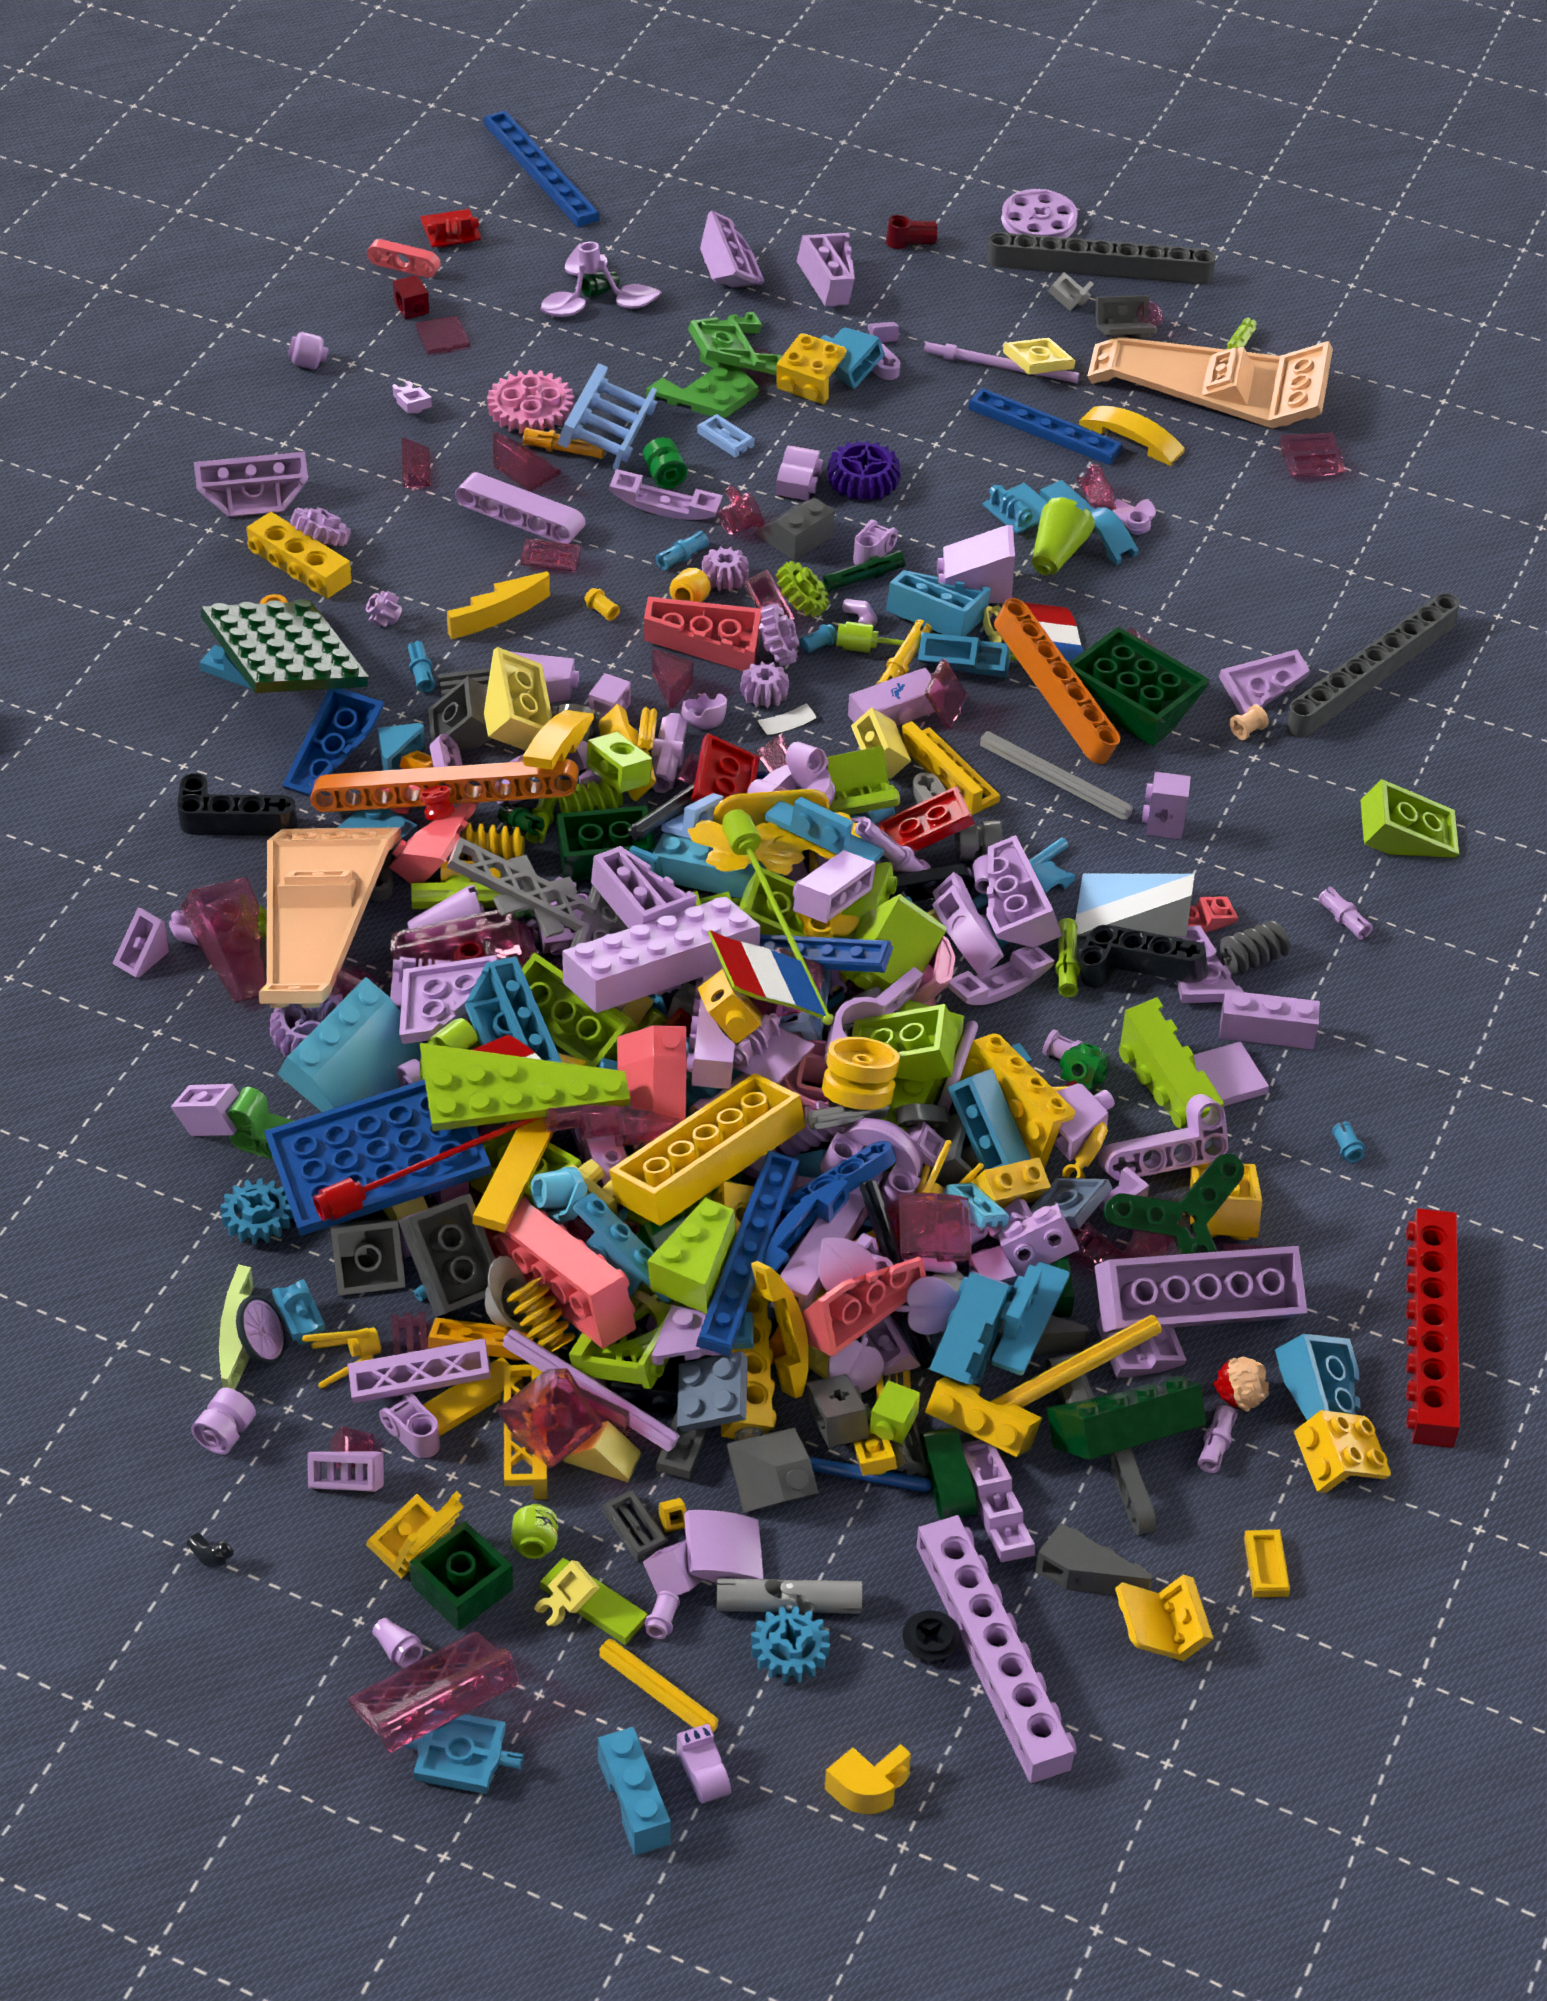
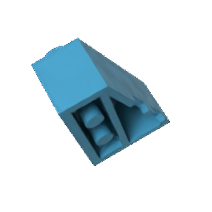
M903 570L890 582L886 611L895 614L901 619H907L912 622L918 619L924 620L923 628L928 622L932 630L945 635L966 636L983 620L984 609L988 606L991 588L982 586L980 591L965 588V582L956 581L955 585L938 582V577Z

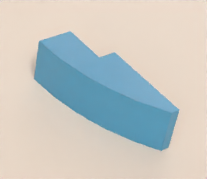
M922 633L918 661L957 671L1008 678L1011 650L1006 643L980 641L978 637Z

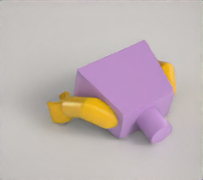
M1078 1083L1069 1087H1052L1075 1110L1074 1118L1061 1124L1054 1143L1069 1161L1074 1158L1076 1160L1075 1164H1069L1063 1168L1062 1175L1064 1178H1069L1072 1172L1077 1171L1076 1178L1085 1179L1083 1168L1090 1166L1100 1151L1108 1133L1107 1122L1109 1114L1107 1110L1114 1107V1099L1107 1090H1103L1093 1096L1083 1084Z

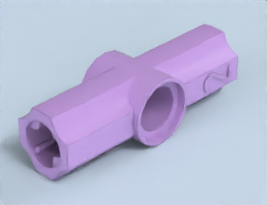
M670 713L662 718L658 738H654L651 758L656 783L652 788L658 793H666L668 790L673 789L678 767H682L687 720L678 713Z

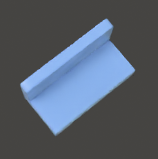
M712 793L684 808L683 814L662 824L661 831L690 838L687 829L695 828L696 823L701 820L713 821L715 807L723 800V796Z

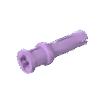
M869 818L863 819L868 826L862 821L857 824L855 828L856 834L865 841L884 850L883 856L889 860V863H892V869L896 872L905 874L930 869L929 863L925 860H919L914 856L913 850L908 846H900Z

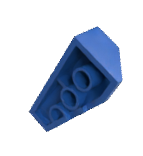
M342 688L328 689L283 782V788L310 797L316 779L322 775L332 774L373 730L385 705L384 702Z

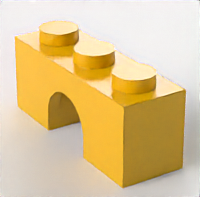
M948 1376L936 1382L925 1413L1015 1457L1031 1449L1042 1421L1041 1417L1012 1403L1008 1406H1001L988 1402L979 1396L981 1388L973 1384H966Z

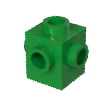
M1089 1043L1078 1044L1064 1052L1060 1061V1068L1063 1069L1060 1078L1068 1081V1083L1075 1080L1078 1084H1083L1086 1089L1090 1090L1102 1084L1108 1072V1066L1106 1065L1110 1055L1101 1052L1100 1048ZM1080 1065L1083 1066L1084 1071L1079 1070Z

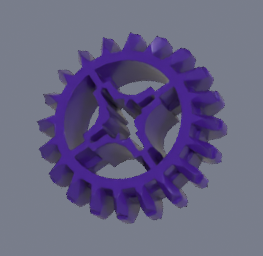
M858 440L855 444L847 442L845 447L838 446L837 451L832 452L827 465L829 483L832 484L833 490L839 491L840 496L848 495L849 500L858 498L859 501L868 499L871 502L875 497L881 500L883 495L888 496L892 490H896L901 477L899 458L896 457L894 451H889L888 446L880 447L879 442L871 444L869 441L860 443Z

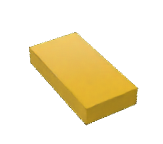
M1245 1530L1244 1543L1253 1598L1289 1597L1290 1585L1281 1530Z

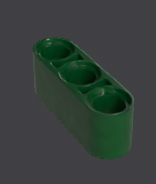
M952 1427L920 1432V1440L929 1470L927 1475L932 1483L931 1490L939 1519L943 1520L956 1515L959 1518L976 1516V1495L957 1428Z

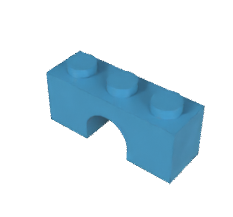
M634 1727L598 1737V1762L609 1791H616L622 1813V1825L634 1856L670 1845L671 1821Z

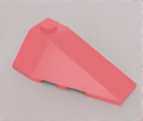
M478 803L459 804L454 808L455 812L451 816L431 822L416 832L407 842L402 839L391 853L395 858L389 868L410 884L425 883L447 860L456 842L461 837L459 834L466 828L467 821L474 813Z
M653 1025L617 1037V1070L625 1071L630 1105L633 1107L638 1120L639 1130L645 1146L686 1119V1026Z
M916 1257L843 1281L802 1312L808 1345L833 1357L907 1302V1290L915 1280L926 1277L923 1259Z

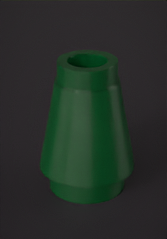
M604 272L585 273L583 276L581 292L586 297L595 298L612 289ZM609 272L616 287H618V274L616 272Z

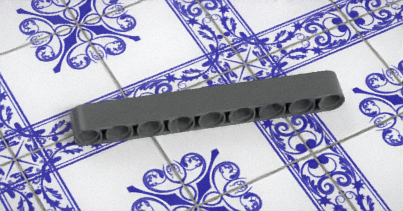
M996 232L989 236L987 262L995 267L1206 284L1212 281L1216 260L1215 253L1207 249Z
M1441 593L1435 596L1293 700L1288 714L1287 732L1292 736L1300 738L1310 735L1455 627L1460 606L1459 598L1450 593Z

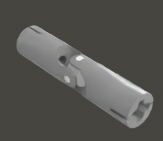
M717 1578V1611L779 1612V1607L783 1606L786 1612H792L794 1606H797L799 1612L802 1613L810 1610L812 1613L861 1614L862 1581ZM782 1593V1599H778L773 1595Z

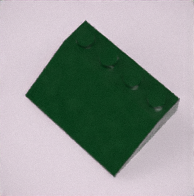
M1116 627L1069 662L1071 668L1107 718L1151 746L1156 745L1172 732L1210 683V679L1120 627Z

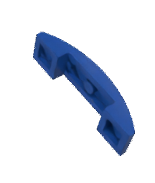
M842 1178L814 1191L797 1204L775 1231L768 1245L763 1264L771 1267L781 1275L789 1263L788 1253L815 1220L820 1217L830 1223L848 1202V1181Z

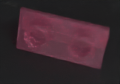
M1091 464L1086 471L1085 477L1077 476L1076 478L1090 506H1093L1095 509L1105 507L1116 510L1117 507L1112 499L1114 489L1110 486L1106 477H1104L1102 467L1098 464Z

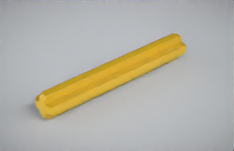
M607 1639L599 1649L600 1658L690 1726L696 1728L709 1724L712 1733L718 1727V1718L615 1640Z

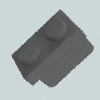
M1149 296L1096 297V329L1103 332V335L1109 336L1110 339L1117 337L1125 338V334L1135 335V338H1149L1150 333H1157V327L1149 323Z

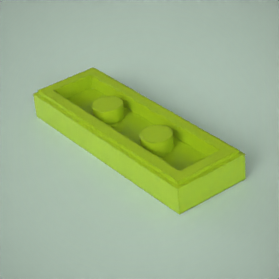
M562 1558L540 1581V1588L552 1596L554 1593L549 1589L548 1585L570 1562ZM592 1577L600 1588L576 1613L626 1645L645 1624L648 1614Z

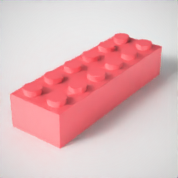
M522 1196L505 1233L483 1227L495 1259L500 1256H507L513 1259L520 1268L527 1283L542 1277L537 1285L548 1284L550 1288L543 1297L554 1296L556 1299L551 1308H561L563 1312L561 1316L602 1349L636 1329L633 1316L635 1314V1307L629 1298L627 1289L629 1287V1280L621 1269H615L607 1263L601 1254L597 1255L590 1250L584 1241L574 1238L563 1225H557L543 1210L539 1211L532 1206L526 1197Z

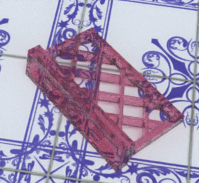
M474 1631L349 1697L348 1701L350 1707L381 1737L384 1748L389 1753H392L520 1684L511 1653L504 1647L498 1650L480 1633ZM477 1646L475 1652H465L470 1648ZM456 1664H468L467 1667L454 1668ZM438 1665H444L442 1669H433ZM424 1681H435L434 1684L422 1685ZM406 1682H412L410 1686H401ZM392 1698H403L401 1702H390ZM379 1699L378 1703L367 1704L372 1700Z

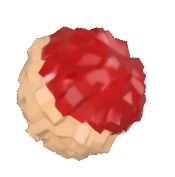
M1242 1356L1230 1359L1218 1370V1378L1214 1382V1386L1221 1399L1227 1402L1229 1406L1248 1412L1269 1396V1383L1265 1382L1266 1368L1262 1363Z

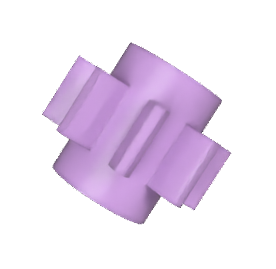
M381 591V594H373L366 605V611L372 614L369 621L379 627L395 624L402 612V607L396 604L399 597L388 591Z

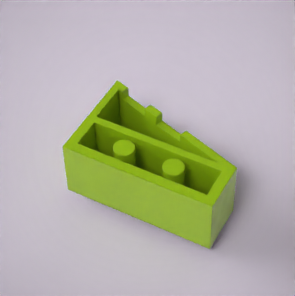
M705 1198L647 1260L651 1290L707 1314L712 1296L717 1288L720 1275L736 1237L734 1209Z

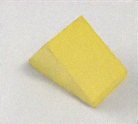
M609 1421L577 1430L563 1456V1462L628 1483L641 1457V1451Z

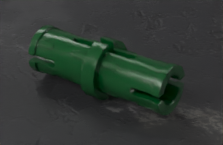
M504 804L502 806L505 809L500 807L498 810V819L503 823L513 826L514 830L515 827H519L520 832L526 831L532 835H539L540 833L537 830L541 832L544 830V820L539 816L529 813L530 811L526 808H515L510 804Z

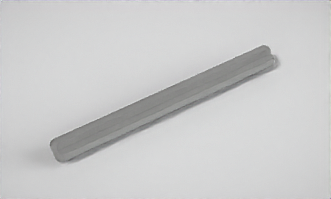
M986 731L982 735L980 745L986 750L1123 821L1131 816L1133 809L1131 804L990 731Z

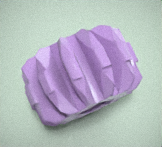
M720 546L718 551L711 549L709 554L704 556L702 571L708 576L711 588L717 587L718 591L727 589L731 592L733 587L741 588L742 583L747 582L749 562L747 557L743 556L742 550L733 551L732 546L728 549H723Z
M761 661L760 665L751 664L749 669L743 670L740 691L746 703H754L756 708L763 705L768 709L771 704L779 706L780 701L786 700L789 679L783 667H775L774 662L766 665Z

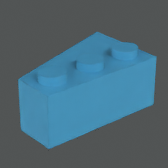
M970 1272L969 1277L965 1276L958 1290L960 1298L955 1309H952L948 1317L945 1333L929 1370L966 1384H980L1003 1320H1000L1005 1302L1007 1300L1010 1301L1014 1286L976 1272Z

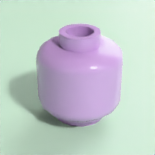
M299 332L296 337L292 336L288 357H291L292 363L295 366L315 370L320 362L325 363L328 347H324V340L321 336Z

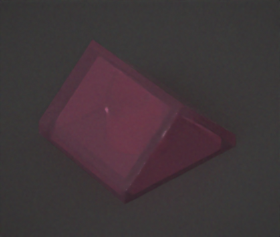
M497 432L493 434L494 467L527 491L532 492L561 473L560 469L527 446Z

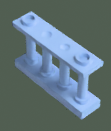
M598 363L564 423L557 444L568 448L572 439L578 440L579 438L617 455L612 468L616 470L622 461L628 462L633 450L630 446L646 416L653 415L658 401L654 400L657 389L652 387L647 398L644 399L609 383V379L605 378L608 367ZM607 393L640 408L638 414L600 398V394ZM596 407L631 423L632 426L630 430L591 413V409L594 410ZM581 423L584 425L589 423L624 439L622 445H619L583 429Z

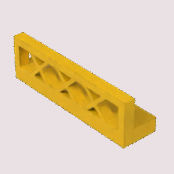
M912 721L902 725L901 738L908 754L927 773L936 775L946 791L957 786L971 815L1000 802V794L930 727L921 730Z
M504 1365V1486H533V1500L547 1499L546 1374L533 1365ZM532 1376V1382L522 1391L511 1383V1377ZM521 1401L532 1409L523 1419H520L511 1411ZM521 1430L532 1438L523 1448L511 1440ZM523 1459L532 1466V1474H511V1468Z

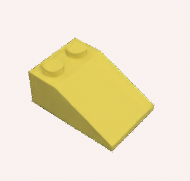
M499 647L493 650L484 708L488 737L526 751L543 726L553 718L542 664Z

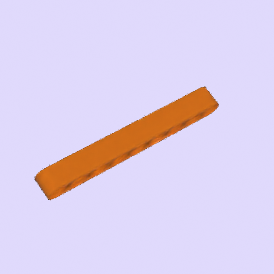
M565 759L564 761H557L553 770L524 766L523 762L326 774L316 779L310 796V802L320 812L426 806L421 801L420 793L429 787L438 786L440 783H446L450 786L451 795L449 796V802L453 804L566 797L573 794L576 790L579 768L574 761ZM565 775L570 780H562L558 776ZM535 777L540 782H532L528 778ZM499 780H508L510 784H503ZM476 781L480 786H473L469 782ZM416 785L420 788V790H414L409 786ZM380 787H386L390 789V792H384ZM350 789H356L361 793L355 794L351 792ZM320 791L329 792L331 795L325 796Z

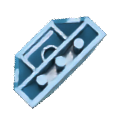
M517 957L487 962L465 1003V1009L481 1046L503 1036L510 1035L531 1048L542 1060L562 1062Z

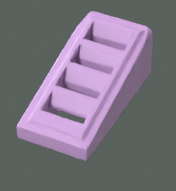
M383 1452L308 1453V1488L376 1492L384 1485ZM321 1461L327 1462V1479H322ZM336 1462L341 1463V1479H336ZM351 1463H355V1479H351ZM366 1464L368 1468V1479H366Z

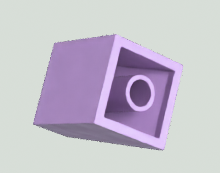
M1006 525L943 547V558L937 559L938 582L955 585L956 581L965 582V588L980 591L982 586L991 588L989 603L1004 604L1007 599L1012 598L1015 564L1013 525Z

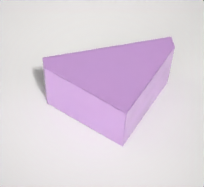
M137 908L112 964L136 978L141 977L169 952L165 922L146 910Z

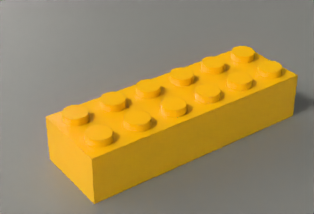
M756 1073L752 1074L609 1169L616 1202L659 1226L670 1221L683 1210L718 1188L723 1181L726 1182L766 1155L768 1151L773 1150L804 1129L805 1121L800 1095Z

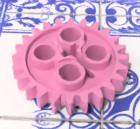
M529 370L527 375L518 371V376L516 377L509 373L508 380L499 378V384H492L493 390L488 391L489 397H487L489 416H493V421H500V427L509 425L510 432L517 428L519 429V434H522L526 427L544 431V428L554 430V425L562 427L563 420H567L575 406L573 389H569V383H562L561 377L553 379V373L543 376V371L541 370L537 375L533 374L532 370Z

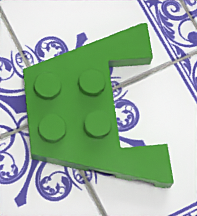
M746 312L745 317L738 318L737 314L729 315L727 320L718 321L717 317L690 322L688 331L705 359L776 375V364L782 358L781 355L755 353L743 334L760 333L762 324L755 312Z
M701 352L700 361L713 369L685 389L676 386L663 377L646 388V397L653 387L657 389L654 400L657 396L667 399V404L677 406L681 403L691 406V411L711 417L718 414L722 418H726L758 396V386L741 367L707 360Z

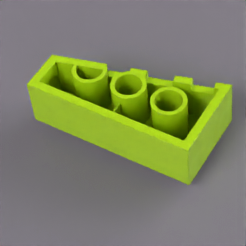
M1158 997L1125 1010L1119 1055L1122 1061L1126 1064L1128 1063L1134 1070L1139 1082L1146 1085L1151 1091L1157 1104L1163 1106L1168 1112L1174 1125L1177 1128L1185 1129L1188 1128L1186 1107L1193 1096L1198 1094L1207 1095L1223 1108L1225 1103L1204 1070L1199 1072L1196 1070L1194 1054L1188 1045L1185 1047L1181 1046L1175 1035L1178 1030L1172 1019L1167 1021L1164 1019L1159 1011L1163 1008V1005ZM1210 1106L1203 1110L1201 1118L1209 1114Z

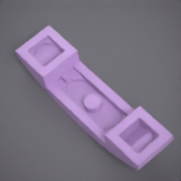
M616 469L609 486L610 492L636 508L655 515L682 520H700L716 517L723 496L699 489L695 490L693 496L644 485L642 484L643 475Z
M1025 946L1012 952L1009 962L989 970L982 977L980 975L974 976L971 972L967 971L953 977L947 987L967 1004H991L1010 997L1032 984L1054 965L1055 960L1038 946L1034 948Z

